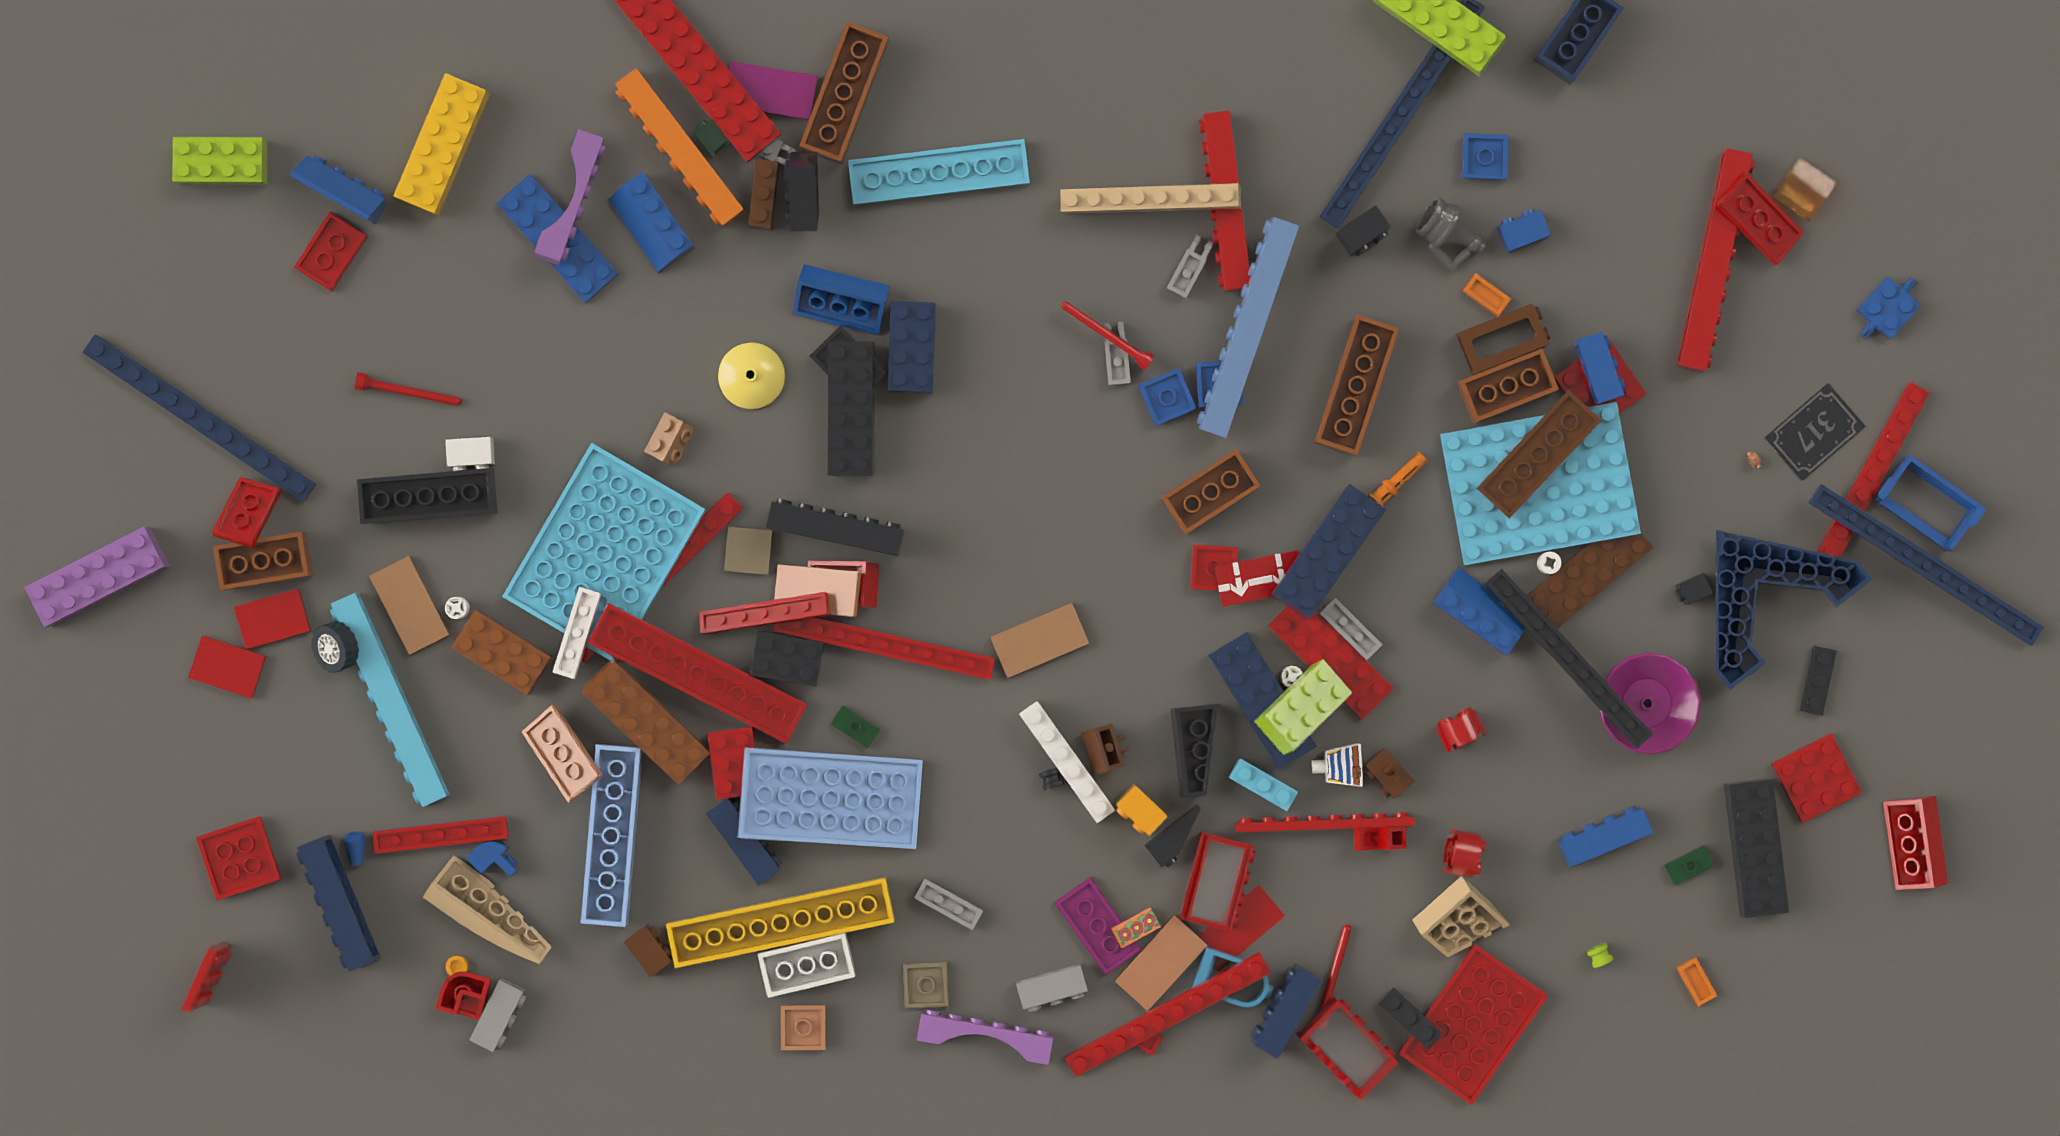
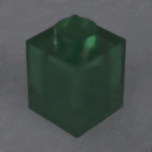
M712 119L710 121H702L696 127L697 131L694 132L712 156L730 143Z

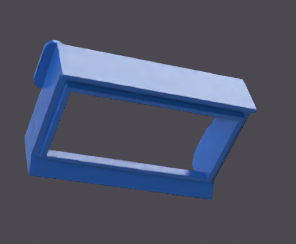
M1911 455L1903 457L1897 469L1887 479L1878 492V496L1874 499L1875 502L1944 551L1953 550L1968 527L1976 526L1985 513L1984 506L1977 503ZM1906 468L1967 510V513L1949 539L1888 497V494Z

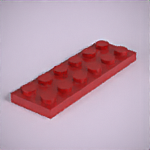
M1286 607L1268 625L1308 667L1321 660H1324L1352 692L1344 702L1362 720L1394 689L1317 611L1314 612L1310 619L1306 620L1289 607Z

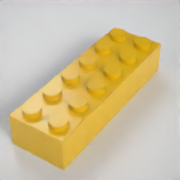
M445 73L396 188L395 198L439 216L490 96L487 90Z

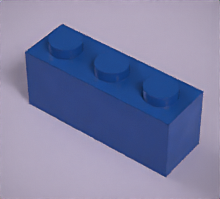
M1599 332L1574 341L1595 405L1623 396L1625 385L1621 377L1618 378L1616 369H1618L1617 361L1614 356L1611 357L1609 348H1611L1608 336H1604L1603 332Z

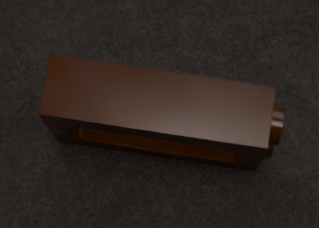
M1532 303L1457 333V339L1471 374L1475 375L1549 345L1550 335L1547 328H1543L1540 319H1542L1539 308L1534 307ZM1524 318L1529 319L1535 333L1533 339L1484 359L1478 358L1472 344L1474 338Z

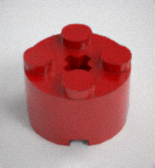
M1471 707L1458 712V717L1453 720L1451 717H1447L1437 723L1438 728H1436V731L1447 753L1452 751V746L1456 750L1477 740L1480 737L1479 733H1481L1482 737L1487 734L1477 711H1472Z
M1452 829L1450 833H1453L1452 838L1447 837L1443 852V862L1447 863V868H1443L1444 873L1469 878L1479 875L1482 866L1481 862H1479L1480 855L1485 851L1486 841L1481 839L1480 834Z

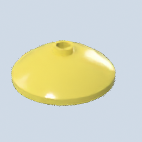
M744 343L734 347L724 356L719 367L718 380L723 394L730 402L744 409H759L771 404L779 396L785 382V370L779 356L769 347L759 343ZM753 371L755 374L754 378L748 379L746 376L747 372Z

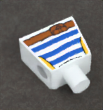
M1355 743L1324 750V760L1311 761L1312 774L1325 773V782L1363 786L1361 744Z

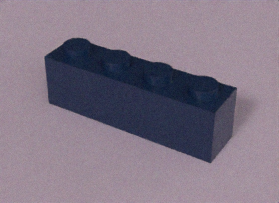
M727 798L706 813L758 886L781 870L779 865L782 862L775 853L770 854L766 848L768 843L765 839L738 837L740 804L736 799L731 800Z

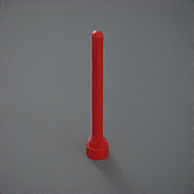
M1064 301L1061 303V308L1134 357L1136 359L1135 362L1138 363L1140 368L1143 370L1147 369L1155 357L1149 351H1139L1069 302Z
M358 372L354 388L360 391L373 388L459 406L462 403L459 397L373 380L366 373Z
M1344 925L1342 928L1319 1012L1332 1000L1351 933L1350 925ZM1329 1017L1318 1028L1328 1030Z

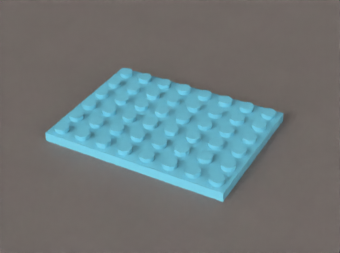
M1617 402L1588 407L1601 419V422L1510 519L1476 488L1545 415L1440 434L1464 565L1641 534Z
M591 443L502 597L565 634L579 587L601 593L602 596L588 640L607 603L643 620L705 514L706 509ZM588 643L586 644L588 648L609 660L614 657Z

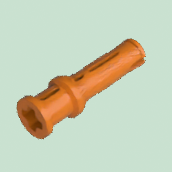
M1417 452L1389 480H1383L1382 485L1374 493H1369L1368 497L1384 507V504L1392 496L1398 495V489L1421 467L1428 463L1427 459L1420 452Z

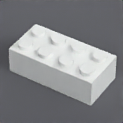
M846 932L758 953L768 998L856 976Z

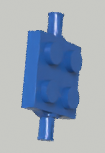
M1887 276L1856 310L1865 317L1868 323L1860 332V335L1863 336L1869 330L1864 336L1865 339H1868L1876 330L1892 339L1921 306L1909 293L1917 284V281L1915 280L1908 286L1914 280L1910 277L1903 286H1900Z

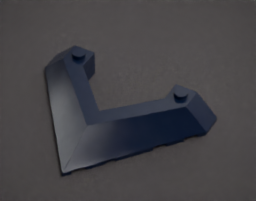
M1716 530L1717 675L1731 690L1766 663L1751 645L1758 584L1819 590L1837 608L1873 578L1859 561Z

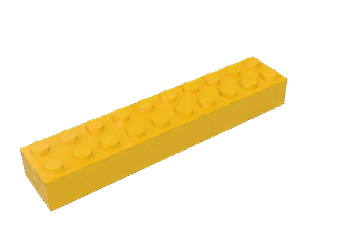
M882 877L671 921L666 924L674 966L678 968L895 922L887 878Z

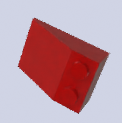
M808 561V567L861 572L858 608H877L879 564L866 561Z

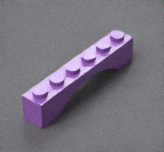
M578 129L571 148V157L576 171L574 195L563 215L552 226L541 232L534 251L535 258L559 266L562 260L566 261L570 248H567L569 239H574L577 231L574 224L576 219H581L584 207L581 206L583 199H588L592 187L588 186L590 179H595L599 169L596 162L598 157L603 158L606 146L603 145V137Z
M927 1009V1012H922L917 1041L940 1044L960 1035H987L1011 1045L1026 1061L1049 1064L1053 1036L1049 1035V1031L1037 1029L1036 1033L1027 1031V1027L1015 1025L1014 1029L1007 1028L1005 1023L993 1021L991 1025L983 1023L984 1019L971 1017L970 1020H964L962 1015L949 1013L948 1016L940 1015V1011Z

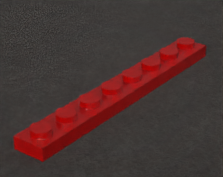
M1396 812L1395 817H1386V813H1373V817L1364 818V814H1351V818H1342L1341 814L1328 815L1329 819H1320V815H1308L1306 820H1297V816H1284V821H1275V817H1262V821L1253 822V818H1239L1240 822H1235V832L1415 826L1413 816H1409V812Z

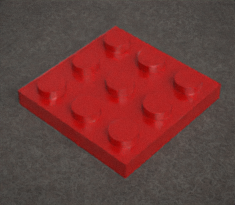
M1611 341L1609 352L1611 357L1614 356L1617 361L1618 369H1616L1618 378L1621 377L1625 385L1623 396L1595 405L1580 359L1554 376L1564 394L1569 390L1587 407L1617 402L1620 413L1646 395V392Z
M1832 733L1771 763L1801 823L1862 793Z
M261 816L196 837L216 900L282 879Z
M221 942L208 948L181 1007L182 1010L189 1013L203 1007L205 1004H209L213 996L211 989L214 984H218L223 972L220 970L223 963L227 964L232 955V952L229 951L232 946L231 944Z

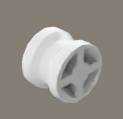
M1545 552L1538 557L1537 567L1544 574L1556 573L1561 567V559L1554 552Z
M462 597L450 598L445 604L446 614L453 619L464 618L470 610L469 603Z
M1288 666L1281 672V682L1289 688L1303 672L1296 666Z

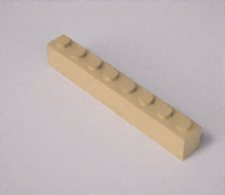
M1239 184L1060 189L1061 212L1063 214L1241 209V186Z

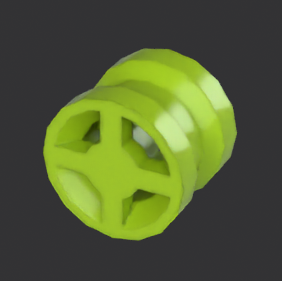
M1606 942L1586 951L1587 955L1593 960V968L1603 966L1614 960L1607 950L1608 945Z

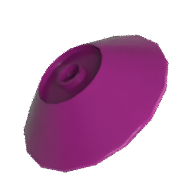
M1647 652L1627 657L1613 667L1605 679L1608 685L1654 734L1636 750L1600 710L1602 723L1614 741L1632 752L1653 755L1671 751L1689 737L1698 722L1701 699L1697 682L1684 665L1668 655ZM1649 699L1651 705L1646 708L1643 702L1644 700Z

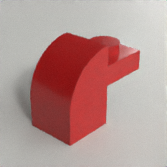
M1406 826L1354 828L1355 851L1407 849Z

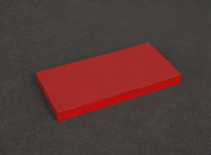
M1742 172L1716 203V206L1772 265H1778L1804 233L1747 172Z

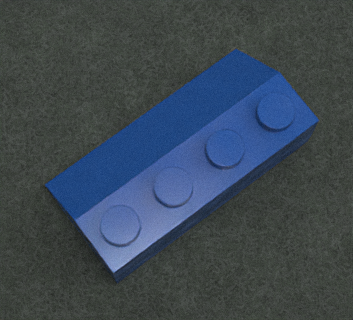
M307 155L289 175L373 224H376L388 203L383 198L384 193L375 188L371 191L364 188L366 183L356 177H353L352 180L345 177V171L336 166L333 169L325 165L327 161L317 155L314 158Z
M643 172L625 183L608 199L658 273L695 248Z
M804 264L798 279L792 314L879 335L890 286Z
M1458 567L1432 602L1433 605L1503 655L1509 654L1525 629L1491 590Z

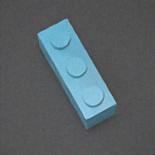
M1238 758L1228 775L1230 779L1288 811L1298 794L1296 790L1241 758Z

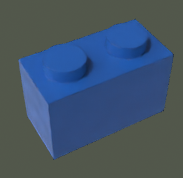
M1534 209L1522 213V218L1514 220L1511 217L1501 221L1502 226L1497 228L1506 253L1551 235L1542 211L1535 212Z

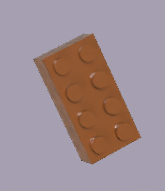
M1543 348L1457 382L1472 424L1559 390Z
M1235 449L1162 496L1161 500L1183 534L1186 535L1259 488L1260 484L1238 450Z
M307 532L259 538L254 548L237 543L213 546L220 590H232L313 576Z
M474 610L451 647L526 695L531 694L553 659V656L480 610Z

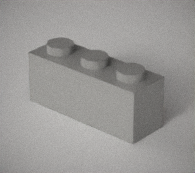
M1080 964L1016 982L1023 1010L1028 1008L1029 1012L1041 1009V1004L1048 1002L1050 1006L1062 1003V998L1071 996V999L1083 997L1084 992L1088 991Z
M501 978L472 1033L470 1041L492 1052L497 1047L501 1049L507 1038L504 1036L507 1027L511 1029L517 1018L514 1016L517 1007L521 1009L527 998L524 996L526 989Z

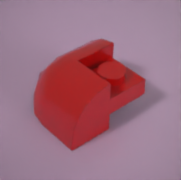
M460 971L453 973L444 981L435 1009L479 1020L483 1013L486 999L489 996L492 979L472 972Z

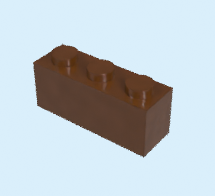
M760 159L755 161L748 226L752 229L772 231L780 167L777 161Z

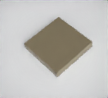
M728 527L724 571L769 575L773 531Z
M947 961L903 963L905 1009L949 1007Z

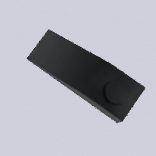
M1198 805L1194 806L1145 844V847L1161 867L1166 865L1168 868L1178 860L1176 856L1180 853L1201 810Z

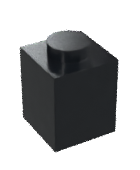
M1699 573L1675 584L1677 588L1675 594L1679 602L1683 601L1684 605L1691 604L1712 594L1704 573Z

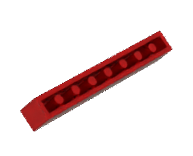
M1230 110L1204 113L1202 120H1199L1200 133H1204L1205 142H1201L1202 153L1207 155L1208 164H1204L1205 176L1210 177V184H1239ZM1242 205L1241 209L1210 210L1211 221H1215L1216 230H1212L1213 241L1218 243L1219 252H1215L1216 265H1221L1222 273L1218 274L1219 287H1223L1224 292L1242 290L1244 284L1248 285L1250 280Z

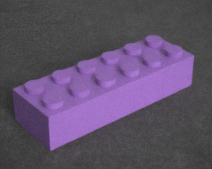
M142 527L24 588L43 626L52 627L169 568L170 565L151 528Z

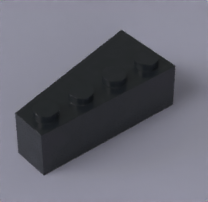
M1218 704L1172 708L1170 711L1180 797L1207 795Z

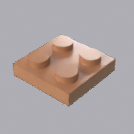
M826 1004L781 1005V1050H826Z

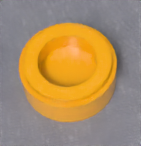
M461 955L452 956L446 962V972L448 975L460 971L467 972L469 963Z

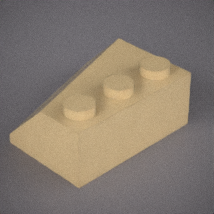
M1462 876L1412 920L1420 934L1447 958L1471 946L1472 941L1482 936L1486 938L1492 935L1491 931L1501 926L1505 928L1510 925L1492 903Z

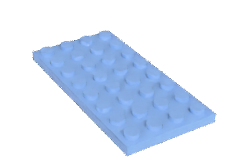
M745 748L738 837L916 849L923 760Z

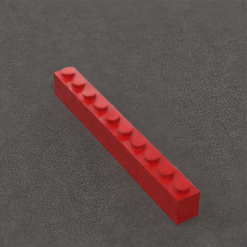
M1729 148L1722 152L1676 367L1704 372L1711 366L1713 356L1710 355L1711 346H1715L1717 334L1714 333L1715 327L1720 324L1722 312L1719 311L1720 304L1724 303L1727 293L1724 290L1725 281L1728 282L1731 275V269L1728 268L1729 262L1734 259L1736 247L1733 246L1734 239L1738 238L1740 230L1716 206V203L1742 172H1747L1748 174L1753 172L1755 160H1752V153Z

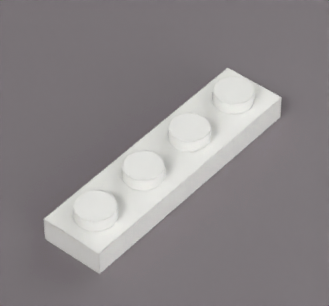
M579 587L553 673L576 679L602 596L601 593Z

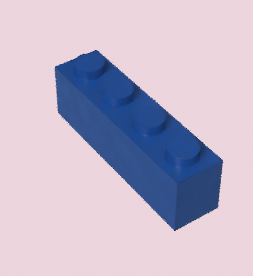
M1634 805L1624 809V814L1616 817L1615 814L1604 817L1603 823L1595 825L1593 822L1583 826V831L1575 834L1574 831L1563 834L1561 836L1562 840L1557 842L1567 866L1573 867L1652 834L1653 831L1643 808H1636Z

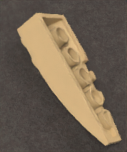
M453 855L431 883L423 898L484 939L518 956L540 964L551 949L548 942L533 926L529 927L523 921L524 917L520 912H515L509 906V901L504 895L500 896L495 891V886L490 880Z

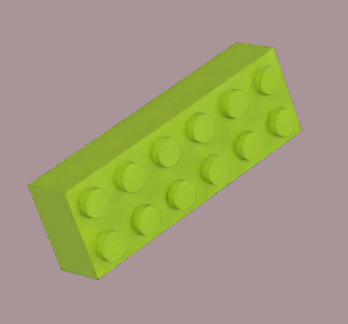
M1372 0L1479 77H1481L1507 42L1506 35L1456 0Z

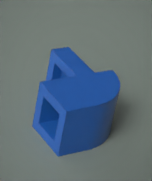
M500 841L485 842L477 846L466 857L481 874L486 872L494 862L509 877L519 870L516 866L518 864L511 855L508 854L506 856L504 854L509 846Z

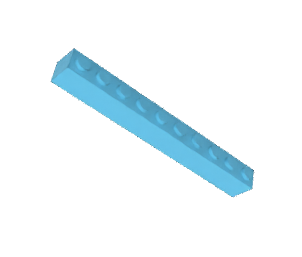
M353 593L331 603L333 609L330 612L333 619L349 626L358 642L359 652L358 659L356 660L360 668L358 675L363 683L366 682L369 688L367 695L370 701L376 703L378 708L376 711L377 717L381 723H385L387 731H385L386 737L390 744L394 743L397 750L394 752L399 764L403 763L406 770L403 774L407 783H412L415 790L412 794L416 803H421V806L425 807L449 796L448 789L360 594Z

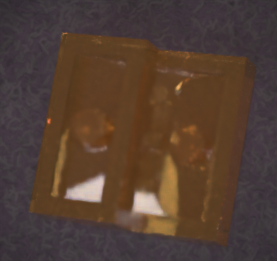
M1799 158L1773 197L1810 222L1836 182Z

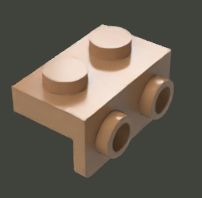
M664 412L644 452L675 467L681 459L682 453L690 441L695 428Z

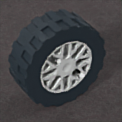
M335 621L322 625L313 632L311 642L314 657L324 670H328L330 673H337L355 665L358 659L359 648L355 635L349 626H346L343 622Z

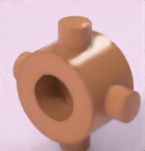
M1748 452L1747 460L1753 468H1761L1760 464L1762 461L1755 452Z

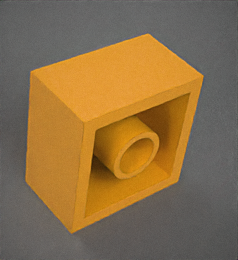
M1135 784L1116 802L1118 806L1117 812L1125 820L1130 817L1134 821L1132 826L1141 835L1147 833L1150 836L1168 817Z

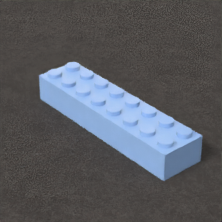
M596 744L594 762L603 776L592 785L581 923L626 927L629 923L643 751L639 747Z

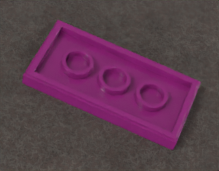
M730 61L729 71L764 113L804 120L810 119L818 76Z
M1091 877L1054 902L1105 975L1142 950L1136 941L1121 948L1111 928L1122 923V921Z

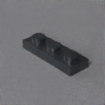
M1813 646L1799 711L1823 716L1837 653L1836 650Z
M1392 988L1379 1003L1385 1011L1427 1050L1444 1034L1395 988Z

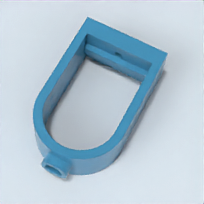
M1206 947L1192 988L1209 979L1216 956L1236 963H1240L1245 959ZM1266 975L1262 978V990L1255 998L1239 1000L1227 996L1221 1000L1241 1007H1252L1259 1004L1265 997L1269 999L1273 986L1269 985Z

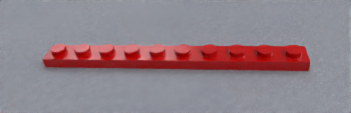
M1908 382L1845 499L1864 512L1868 508L1930 393L1929 391L1912 382ZM1833 520L1817 553L1841 557L1854 532Z
M728 492L702 517L662 588L743 509ZM586 646L581 661L586 663L596 652Z
M819 618L776 623L773 631L989 680L991 679L995 661L993 657Z
M1258 952L1065 1056V1059L1075 1077L1263 978L1270 974L1271 970L1262 954Z

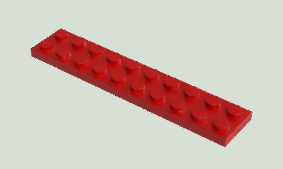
M614 0L747 163L782 135L672 0Z
M607 603L587 642L786 744L807 706V703L610 603Z

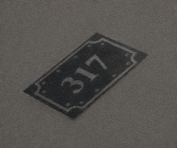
M1827 383L1764 438L1803 481L1866 426L1830 384Z

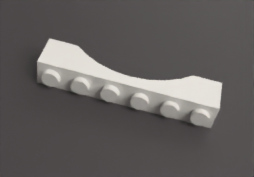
M1034 702L1020 712L1021 718L1096 823L1115 811L1039 702Z

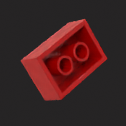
M754 727L707 733L716 799L741 796L745 748H757Z

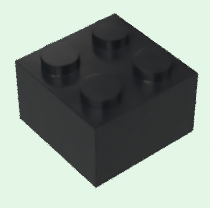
M1375 205L1339 229L1335 235L1349 256L1356 254L1358 257L1370 248L1369 244L1374 241L1377 244L1389 235L1387 231L1391 226L1377 205Z

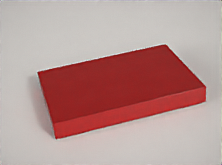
M329 212L294 268L333 292L368 236Z
M239 477L212 531L213 537L254 548L281 494L280 488Z
M299 588L234 606L245 649H251L311 631Z
M201 636L188 678L252 699L267 656Z

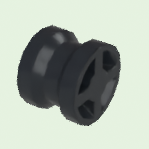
M1057 767L1038 773L1044 782L1043 790L1064 784V780L1060 778V771Z

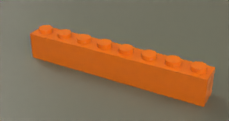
M635 68L615 83L618 88L615 91L622 102L627 100L632 107L629 111L636 120L642 119L645 123L642 128L649 137L655 136L658 140V143L655 145L663 155L668 153L672 159L669 163L676 173L681 171L684 174L683 182L689 190L693 188L699 194L696 199L703 208L709 207L712 211L709 216L717 226L721 223L725 228L745 213L744 209L640 72Z

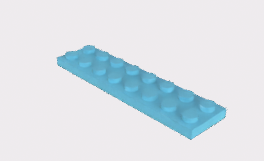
M1024 139L848 160L853 205L1030 184Z

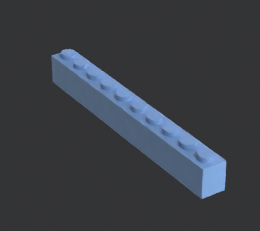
M1271 217L1270 221L1266 220L1262 231V233H1265L1263 242L1259 241L1255 251V254L1258 255L1256 263L1251 264L1248 275L1251 276L1248 285L1244 284L1241 292V297H1244L1241 306L1237 305L1233 315V318H1236L1234 327H1229L1226 339L1229 340L1227 347L1222 348L1219 360L1222 361L1221 365L1213 373L1211 381L1214 382L1212 391H1207L1204 400L1207 403L1205 411L1200 412L1197 420L1201 430L1224 438L1228 435L1299 225L1276 217Z

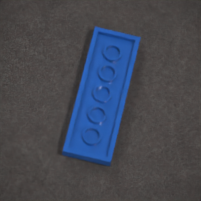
M531 174L497 202L500 208L535 247L541 232L552 226L564 213ZM574 224L577 231L574 239H569L567 248H570L566 261L562 260L560 266L553 263L550 264L579 297L587 303L619 273Z

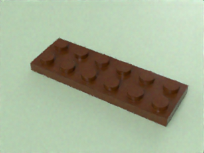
M1568 390L1476 489L1510 519L1601 422V419Z
M1642 533L1588 543L1563 564L1556 573L1551 574L1527 596L1556 628H1559L1654 547Z

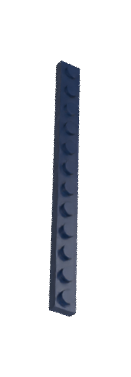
M1462 0L1460 3L1477 16H1480L1485 8L1484 5L1476 0ZM1433 44L1320 215L1321 219L1339 229L1451 60V56Z
M95 334L82 352L300 501L305 502L316 486V483L98 335Z
M1823 484L1818 486L1809 500L1808 504L2029 646H2033L2043 630V626Z

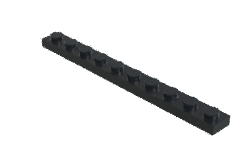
M1500 569L1485 583L1636 750L1654 735L1503 569Z

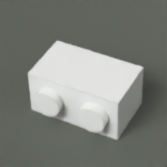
M492 437L445 440L447 467H453V471L467 470V466H475L476 469L489 468V465H495Z

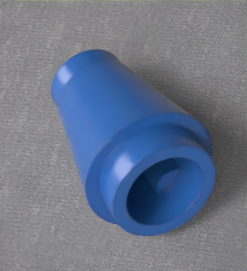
M346 833L344 843L349 863L352 866L362 865L366 844L364 833Z

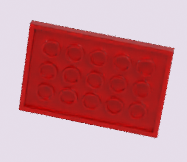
M1474 944L1424 1015L1444 1034L1429 1050L1410 1035L1398 1054L1472 1105L1548 995Z

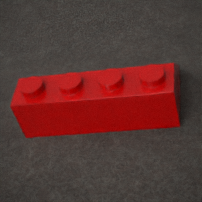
M1936 795L1884 801L1883 806L1895 890L1935 888L1948 884Z

